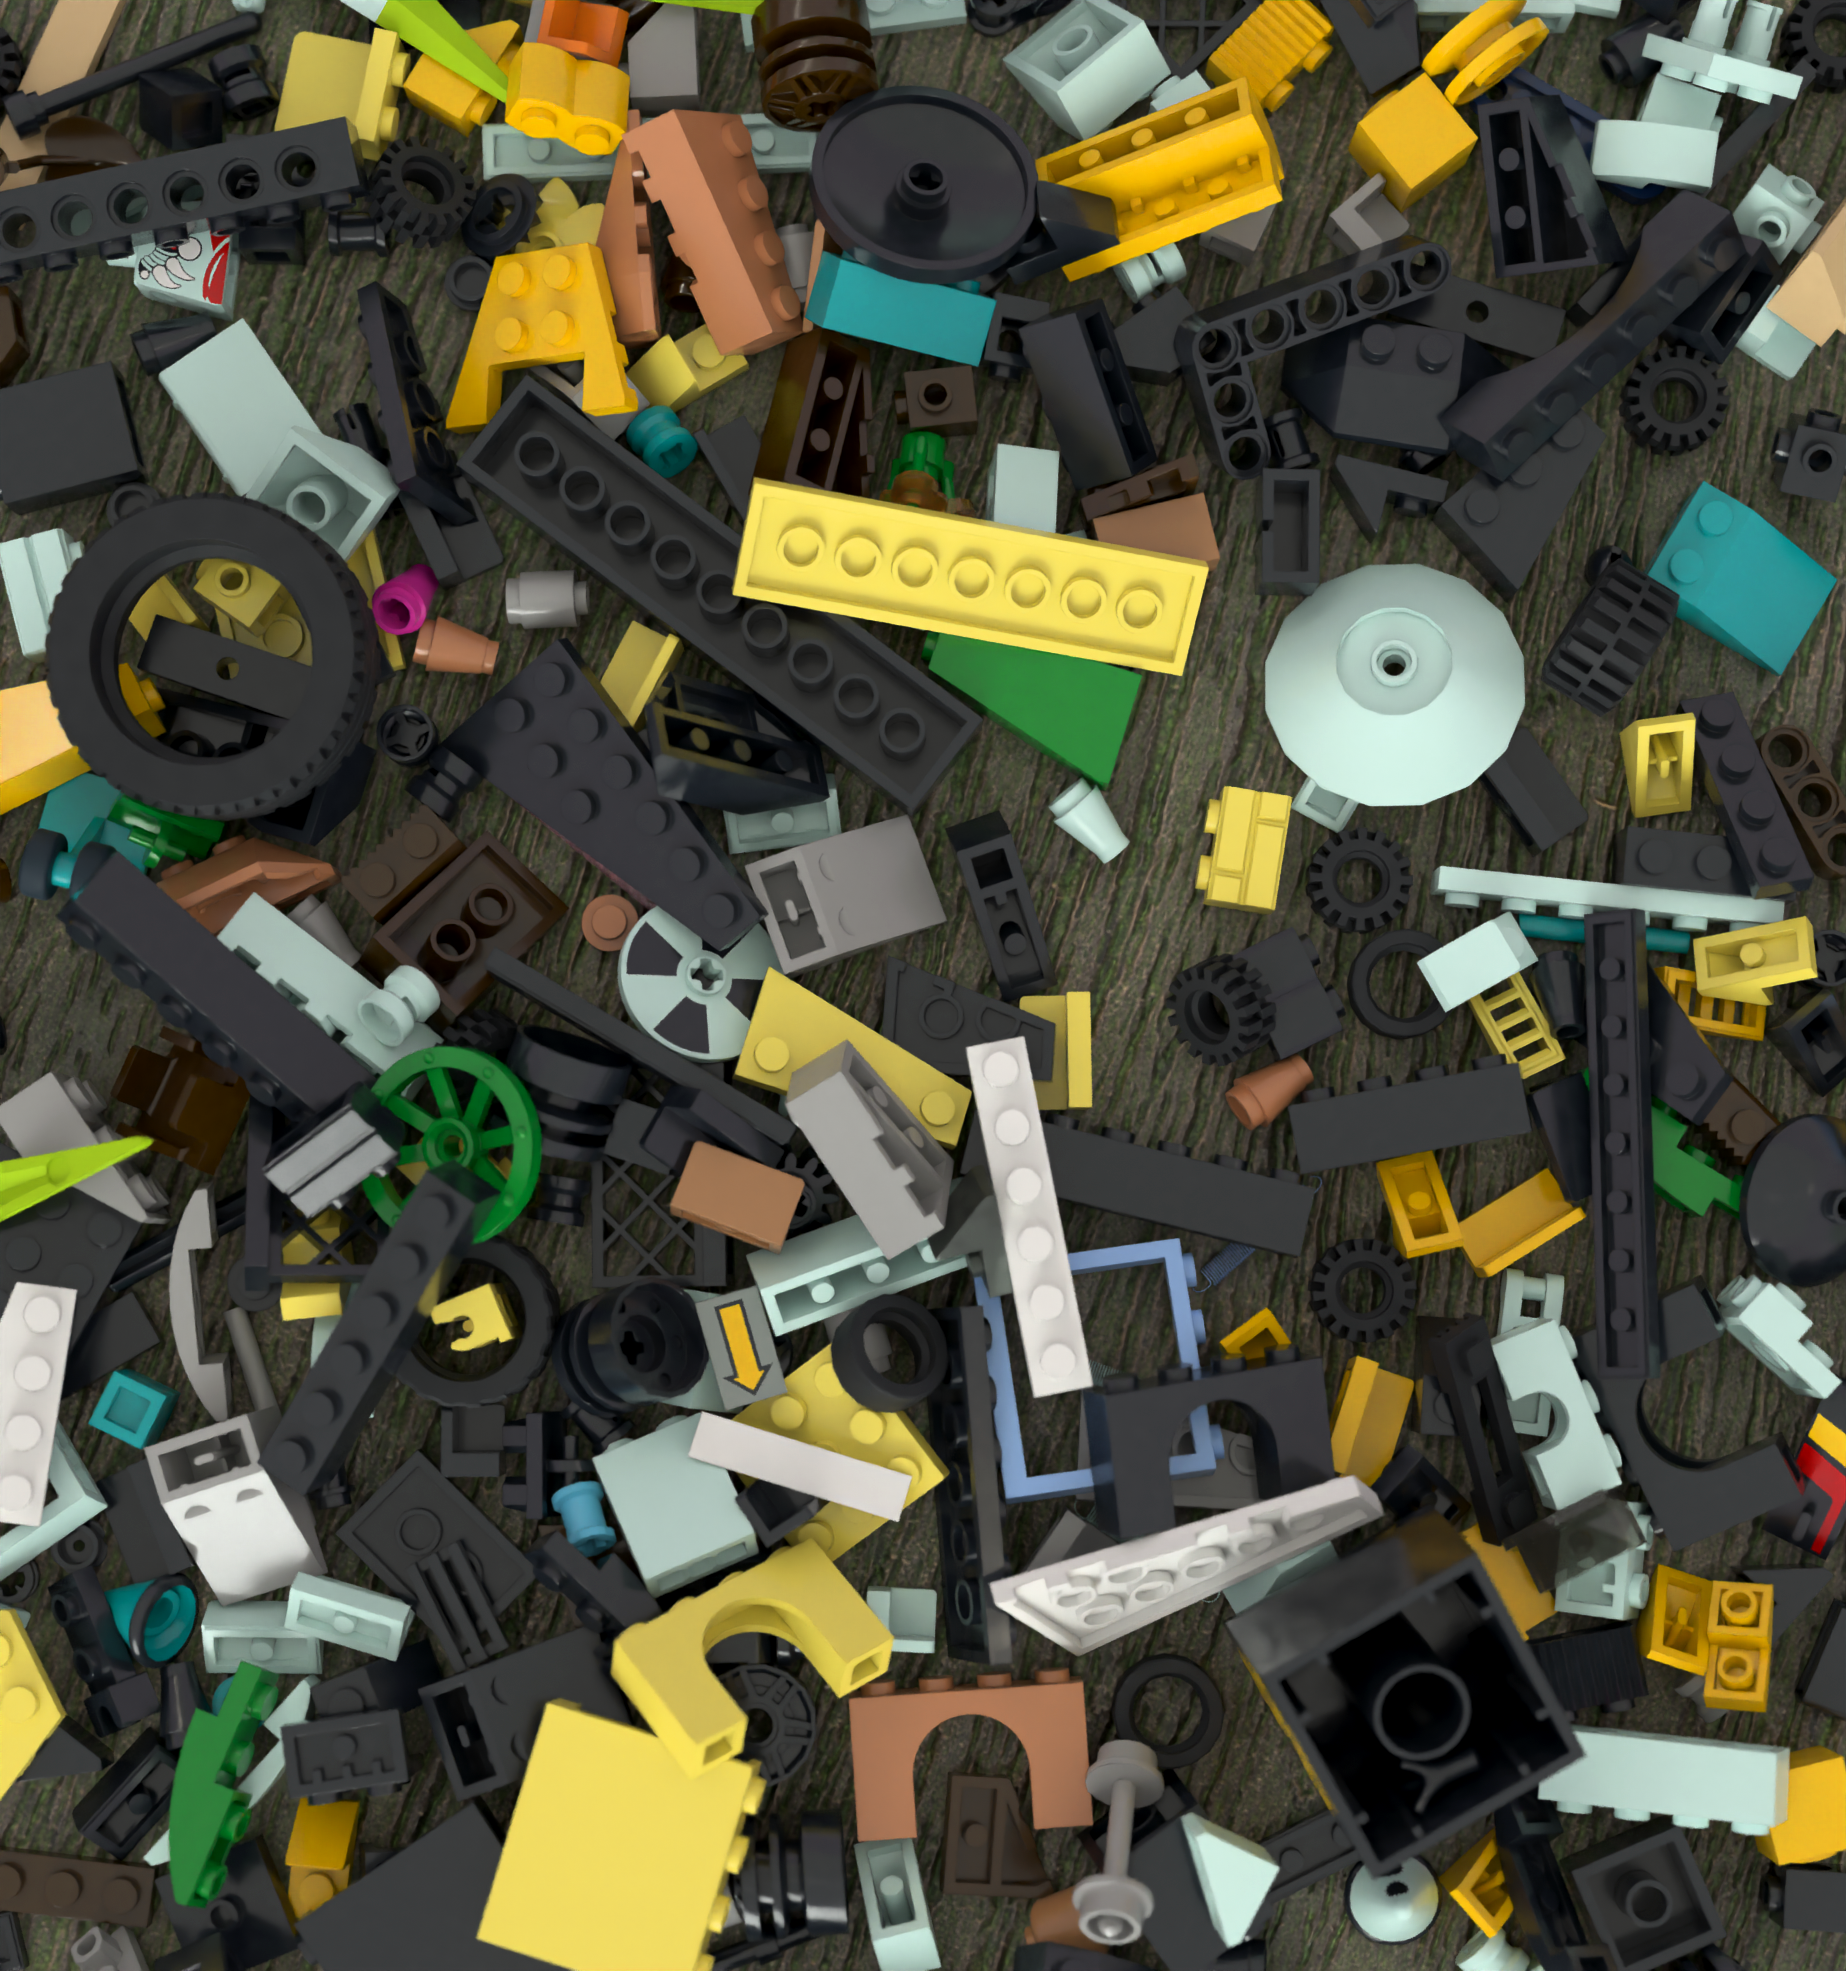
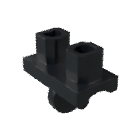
M561 1411L526 1413V1418L505 1422L502 1426V1446L505 1453H526V1475L505 1477V1481L502 1484V1505L505 1508L526 1512V1519H547V1517L562 1516L561 1513L556 1512L553 1508L551 1498L554 1493L568 1485L578 1483L579 1472L596 1470L592 1458H579V1435H567V1420H564L559 1414Z

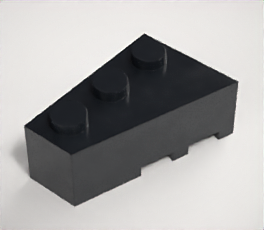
M1560 95L1528 96L1477 105L1496 279L1629 260Z

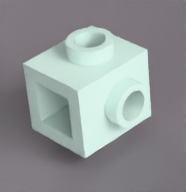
M1768 164L1733 212V217L1740 234L1764 240L1780 265L1791 249L1802 254L1822 226L1814 221V218L1823 206L1824 201L1816 196L1813 187L1805 180L1797 176H1786L1771 164Z

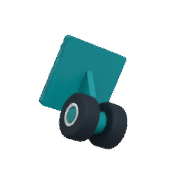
M83 773L48 791L39 827L29 838L20 863L18 884L23 895L46 901L54 896L59 887L69 889L70 899L94 870L117 851L142 873L147 874L148 867L142 865L146 848L127 840L130 829L106 820L112 803L120 794L119 790L107 783L106 778Z

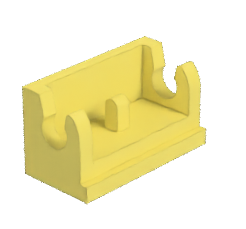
M502 1283L483 1285L435 1306L431 1313L434 1324L470 1318L463 1323V1329L466 1332H472L471 1335L464 1339L459 1338L451 1344V1348L458 1351L482 1348L499 1340L500 1343L513 1341L522 1337L523 1334Z

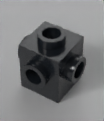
M1810 408L1807 416L1790 413L1787 427H1779L1777 429L1770 453V460L1776 462L1772 479L1779 491L1836 502L1842 478L1846 476V424L1841 423L1843 418L1841 415L1815 408Z

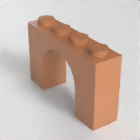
M1050 1667L1034 1670L1035 1679L1012 1681L1011 1672L993 1671L976 1674L977 1683L954 1685L953 1676L935 1675L918 1678L919 1687L896 1689L895 1680L878 1679L871 1680L860 1686L861 1691L850 1692L849 1710L858 1842L917 1838L913 1765L916 1753L924 1738L933 1728L952 1717L966 1714L984 1715L996 1719L1010 1728L1022 1742L1028 1755L1034 1829L1093 1825L1091 1794L1088 1792L1085 1784L1089 1759L1084 1689L1081 1676L1070 1677L1069 1668Z

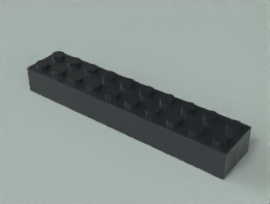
M527 374L456 463L467 482L665 632L679 637L685 647L739 688L754 694L785 718L797 732L813 740L820 746L821 750L904 813L908 814L912 819H914L982 730L983 718L846 615L733 595L732 585L742 537Z

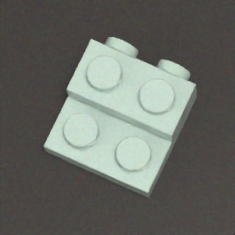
M1738 1275L1718 1295L1717 1301L1722 1304L1719 1310L1728 1326L1726 1330L1796 1395L1826 1399L1842 1382L1829 1370L1834 1362L1822 1349L1809 1340H1806L1803 1344L1798 1341L1814 1323L1801 1312L1806 1307V1304L1790 1288L1780 1282L1775 1287L1770 1283H1763L1755 1275L1750 1276L1748 1279Z

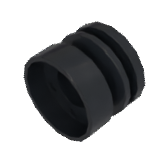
M532 1024L518 1025L505 1066L515 1075L527 1081L521 1083L528 1092L538 1116L542 1138V1154L572 1161H600L606 1141L600 1135L610 1133L614 1120L606 1112L592 1105V1103L602 1105L620 1104L633 1063L628 1058L605 1045L570 1032ZM494 1103L490 1107L486 1123L492 1130L511 1125L502 1103Z
M657 1277L633 1281L612 1289L607 1293L575 1303L560 1317L552 1339V1362L561 1387L571 1401L590 1415L605 1418L623 1415L688 1393L702 1379L709 1360V1351L694 1300L689 1293L674 1282Z
M841 1809L802 1811L799 1820L798 1839H786L780 1814H769V1841L759 1840L757 1818L755 1815H747L740 1836L748 1838L749 1843L742 1867L738 1874L734 1873L736 1906L743 1919L748 1942L764 1941V1913H774L777 1939H787L790 1930L791 1911L803 1910L806 1928L810 1937L849 1934L848 1886Z

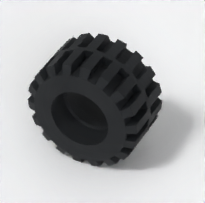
M1621 558L1612 562L1603 570L1589 589L1552 647L1542 667L1541 681L1599 717L1612 711L1637 680L1664 638L1678 611L1680 595Z

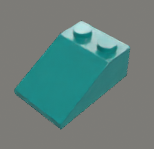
M1705 481L1688 496L1643 573L1680 595L1678 611L1676 613L1677 618L1777 677L1783 673L1837 581L1834 576L1754 510Z

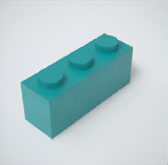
M823 250L805 318L822 328L978 367L997 300L979 292L981 282L974 279L949 284L909 282L880 273L859 262L845 250H843L842 255Z

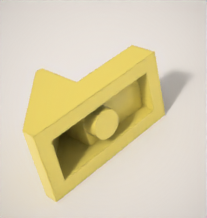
M704 324L673 342L669 334L663 336L625 374L649 401L650 405L646 409L664 405L670 407L675 413L749 369V366L743 355H720L707 325Z
M1806 916L1693 939L1697 991L1702 996L1767 1006L1774 1004L1773 986L1818 977L1813 925Z

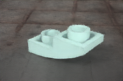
M1598 120L1595 124L1589 165L1596 180L1640 189L1648 183L1704 193L1712 185L1719 132L1656 122Z

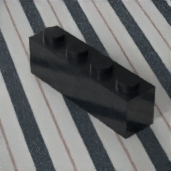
M1498 1054L1471 1060L1473 1071L1450 1075L1448 1065H1440L1415 1070L1416 1082L1393 1086L1391 1075L1357 1081L1358 1093L1336 1097L1334 1086L1300 1092L1302 1103L1288 1106L1301 1174L1313 1173L1534 1132L1529 1106L1526 1101L1527 1095L1521 1064L1519 1062L1507 1064L1506 1054Z

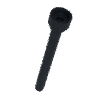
M249 11L39 96L36 91L25 94L23 90H19L2 97L1 100L19 140L22 141L42 133L40 127L50 123L48 117L139 81V74L167 70L258 33L262 28V19L257 13Z

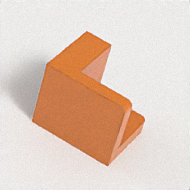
M545 0L537 43L562 49L577 60H593L618 68L629 12L619 7L578 0Z

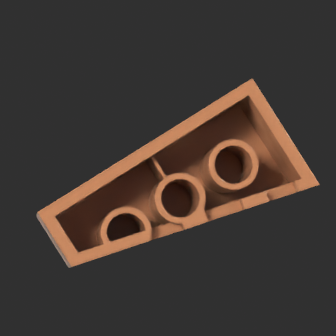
M672 109L622 134L621 136L629 154L631 155L639 151L648 170L650 178L642 181L651 203L661 200L671 221L674 232L667 236L675 256H679L694 272L696 279L689 287L720 355H755L802 334L803 322L800 315V300L790 282L784 262V246L776 234L767 205V189L759 178L751 151L752 139L748 129L743 124L741 115Z

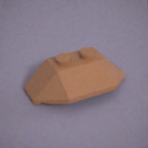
M239 835L216 845L212 849L215 856L194 865L192 860H186L165 869L160 874L163 881L156 883V885L217 937L253 892L278 911H282L305 900L311 894L315 895L340 883L342 875L340 870L329 863L254 837L246 841L244 835Z

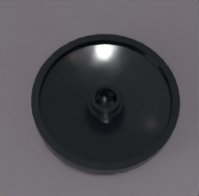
M908 85L882 88L868 92L846 103L830 117L820 131L815 142L809 169V191L817 217L832 239L843 250L864 265L885 275L909 282L923 284L957 283L981 277L994 271L1014 256L1023 245L1031 229L1038 205L1036 182L1039 180L1035 163L1028 148L1015 130L1005 120L984 105L955 92L927 86Z

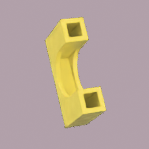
M812 1537L794 1547L785 1546L778 1549L765 1562L746 1572L737 1571L730 1574L717 1587L696 1598L687 1597L680 1600L668 1613L646 1624L637 1623L632 1625L615 1640L611 1675L691 1780L742 1752L747 1717L712 1674L704 1659L705 1654L710 1648L722 1639L744 1632H763L789 1641L802 1651L839 1698L887 1672L894 1641L893 1635Z

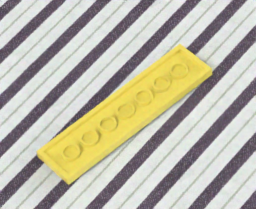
M754 477L732 585V594L1182 676L1209 566L1206 561Z

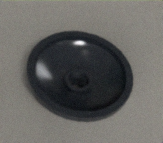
M1804 1114L1783 1122L1772 1130L1760 1143L1746 1169L1739 1200V1219L1743 1239L1755 1263L1767 1275L1777 1281L1794 1286L1813 1287L1830 1282L1846 1271V1121L1840 1118L1823 1114Z

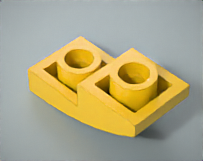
M1713 1581L1707 1628L1709 1639L1708 1666L1703 1695L1706 1708L1766 1713L1773 1626V1585Z

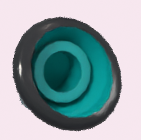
M167 1573L157 1579L103 1592L121 1637L130 1647L135 1660L142 1666L151 1669L162 1668L179 1657L187 1647L198 1621L199 1596L193 1581L185 1574L175 1573L170 1575Z

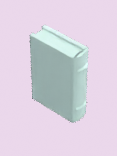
M243 318L159 374L158 380L173 400V407L181 412L222 472L224 482L229 483L238 496L249 492L294 425L322 434Z

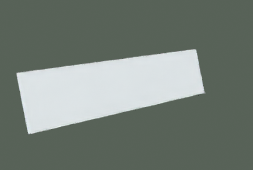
M703 1411L688 1457L897 1522H899L912 1476Z

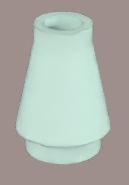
M1083 777L1065 789L1048 806L1056 816L1053 822L1095 853L1104 864L1117 856L1130 843L1122 833L1098 786L1093 785L1091 787Z

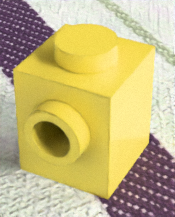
M204 559L196 573V579L199 581L193 588L204 601L258 639L291 597L288 590L267 572L253 565L231 559Z

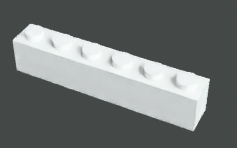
M1024 1036L966 1047V1057L991 1185L997 1198L1013 1297L1033 1398L1092 1387L1093 1382Z

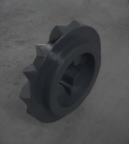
M501 174L482 184L475 191L476 200L472 204L473 208L461 224V233L464 243L472 252L494 262L496 257L501 254H515L516 245L519 242L530 243L527 233L530 228L542 223L536 211L541 207L543 200L535 192V185L519 174ZM505 208H507L512 213L505 217V225L500 229L497 225L503 221V213Z

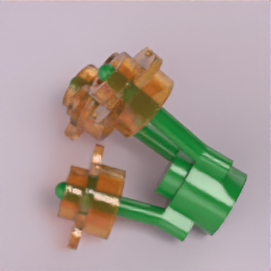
M926 431L906 434L901 441L900 458L892 460L891 477L887 489L880 493L879 500L977 518L972 501L955 497L953 484L955 464L945 460L946 441L941 436ZM937 482L941 483L942 492H938Z

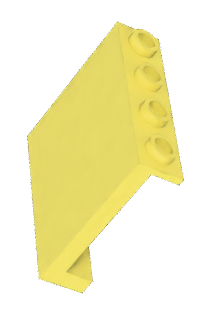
M557 1698L548 1702L477 1939L575 1971H712L714 1956L706 1954L712 1931L722 1932L730 1910L732 1898L723 1895L729 1872L739 1873L747 1852L749 1839L740 1835L746 1814L756 1815L764 1794L766 1780L758 1777L762 1761L752 1759L749 1762H744L731 1757L691 1780L656 1733L580 1710L581 1704L566 1699Z

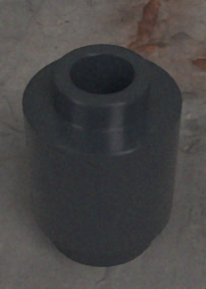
M1646 12L1603 39L1601 42L1602 54L1599 55L1598 61L1606 78L1614 85L1620 83L1624 87L1631 89L1660 71L1663 62L1642 56L1648 33L1682 42L1683 37L1686 38L1677 18L1664 25L1649 12Z

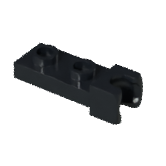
M91 1565L72 1572L47 1587L51 1595L53 1616L57 1623L64 1627L73 1649L75 1670L79 1677L87 1683L92 1695L84 1699L83 1703L98 1737H106L139 1723L143 1718L158 1713L161 1709L160 1703L147 1672L136 1673L93 1566Z

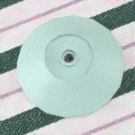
M1421 564L1366 565L1320 584L1312 596L1305 598L1285 617L1265 662V711L1284 754L1322 789L1368 806L1424 805L1470 786L1507 750L1525 707L1524 656L1504 614L1466 580ZM1390 663H1398L1405 670L1397 676L1387 674L1384 668Z

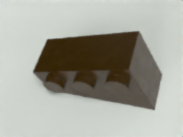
M818 327L787 342L748 496L751 494L753 479L756 477L870 499L869 475L875 473L874 455L868 454L867 422L873 420L870 349L834 330Z

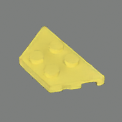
M0 1609L1 1801L17 1777H20L33 1761L37 1750L45 1739L52 1735L66 1716V1712L15 1609Z

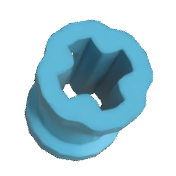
M593 1481L568 1485L554 1493L551 1498L554 1510L562 1515L567 1534L566 1539L585 1557L602 1553L616 1542L614 1529L607 1527L600 1504L604 1497L602 1486L598 1482Z

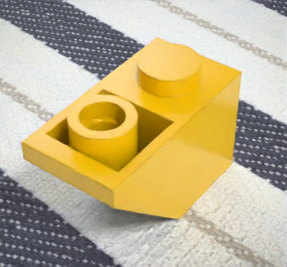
M510 19L465 30L508 77L509 65L524 42L520 25ZM425 53L421 55L403 84L410 104L467 138L476 124L482 126L488 121L497 104V98Z

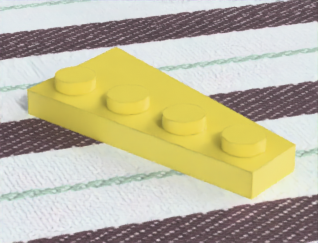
M770 966L768 967L732 1079L787 1096L791 1076L794 1071L847 1039L942 1147L951 1150L956 1147L972 1095L971 1090Z

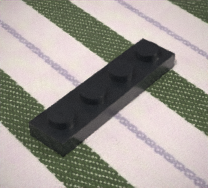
M1727 692L1679 701L1675 715L1693 713L1695 716L1694 761L1754 900L1809 890L1814 874L1734 693Z

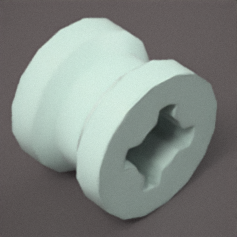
M1502 1928L1491 1938L1481 1929L1461 1949L1455 1963L1463 1971H1525L1531 1958L1521 1948H1512L1506 1941V1932Z

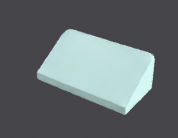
M825 774L830 797L823 802L748 815L724 811L729 854L795 847L842 834L835 775Z
M219 1600L210 1601L201 1625L206 1673H236L240 1662L244 1661L277 1674H322L324 1640L284 1628L288 1601H238L222 1606Z

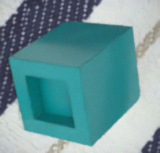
M129 1368L115 1370L88 1424L139 1449H143L157 1443L181 1393Z

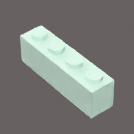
M963 1176L951 1180L949 1196L964 1178ZM858 1214L786 1240L780 1255L765 1249L746 1255L775 1336L861 1306L864 1302L880 1295H891L967 1267L965 1254L936 1260L927 1238L887 1260Z
M1570 1724L1587 1756L1541 1782L1538 1791V1799L1557 1801V1810L1561 1812L1589 1814L1592 1813V1805L1614 1808V1817L1619 1819L1647 1821L1650 1820V1812L1673 1815L1672 1823L1678 1826L1707 1828L1709 1827V1819L1732 1822V1831L1736 1833L1767 1835L1769 1833V1826L1775 1827L1787 1820L1790 1748Z

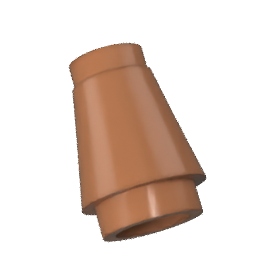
M440 616L437 617V621L425 618L419 630L412 662L426 665L425 671L484 673L492 675L500 642L489 640V638Z
M1295 1053L1234 1079V1087L1228 1090L1225 1096L1232 1112L1247 1129L1253 1130L1259 1125L1268 1127L1300 1092L1314 1081V1077L1307 1063Z

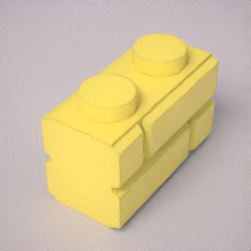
M1224 786L1220 792L1219 800L1209 799L1204 833L1214 834L1211 855H1200L1195 881V889L1205 890L1203 904L1270 915L1275 910L1292 797Z

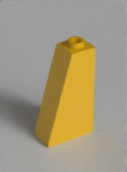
M128 663L119 664V680L122 694L132 714L154 738L165 733L166 730L157 712L166 708L155 684L150 677L140 681ZM46 680L0 690V815L91 770V767L79 756L78 747L71 745L64 729L61 728L57 719L59 709L52 706L51 694Z

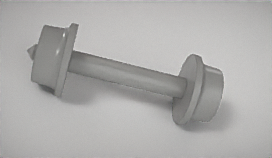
M1115 1740L1099 1748L1096 1763L1088 1768L1085 1778L1088 1792L1097 1800L1110 1805L1104 1873L1084 1878L1077 1883L1073 1891L1072 1901L1075 1908L1079 1911L1080 1929L1087 1937L1107 1944H1124L1139 1937L1143 1920L1150 1916L1154 1905L1151 1891L1142 1883L1127 1877L1134 1808L1148 1806L1159 1800L1163 1794L1165 1783L1162 1774L1158 1771L1156 1753L1150 1747L1136 1741Z

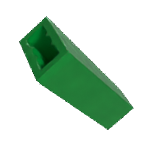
M935 631L928 632L921 654V660L930 662L928 678L1078 778L1083 777L1090 786L1097 785L1099 790L1106 792L1142 675L1095 660Z

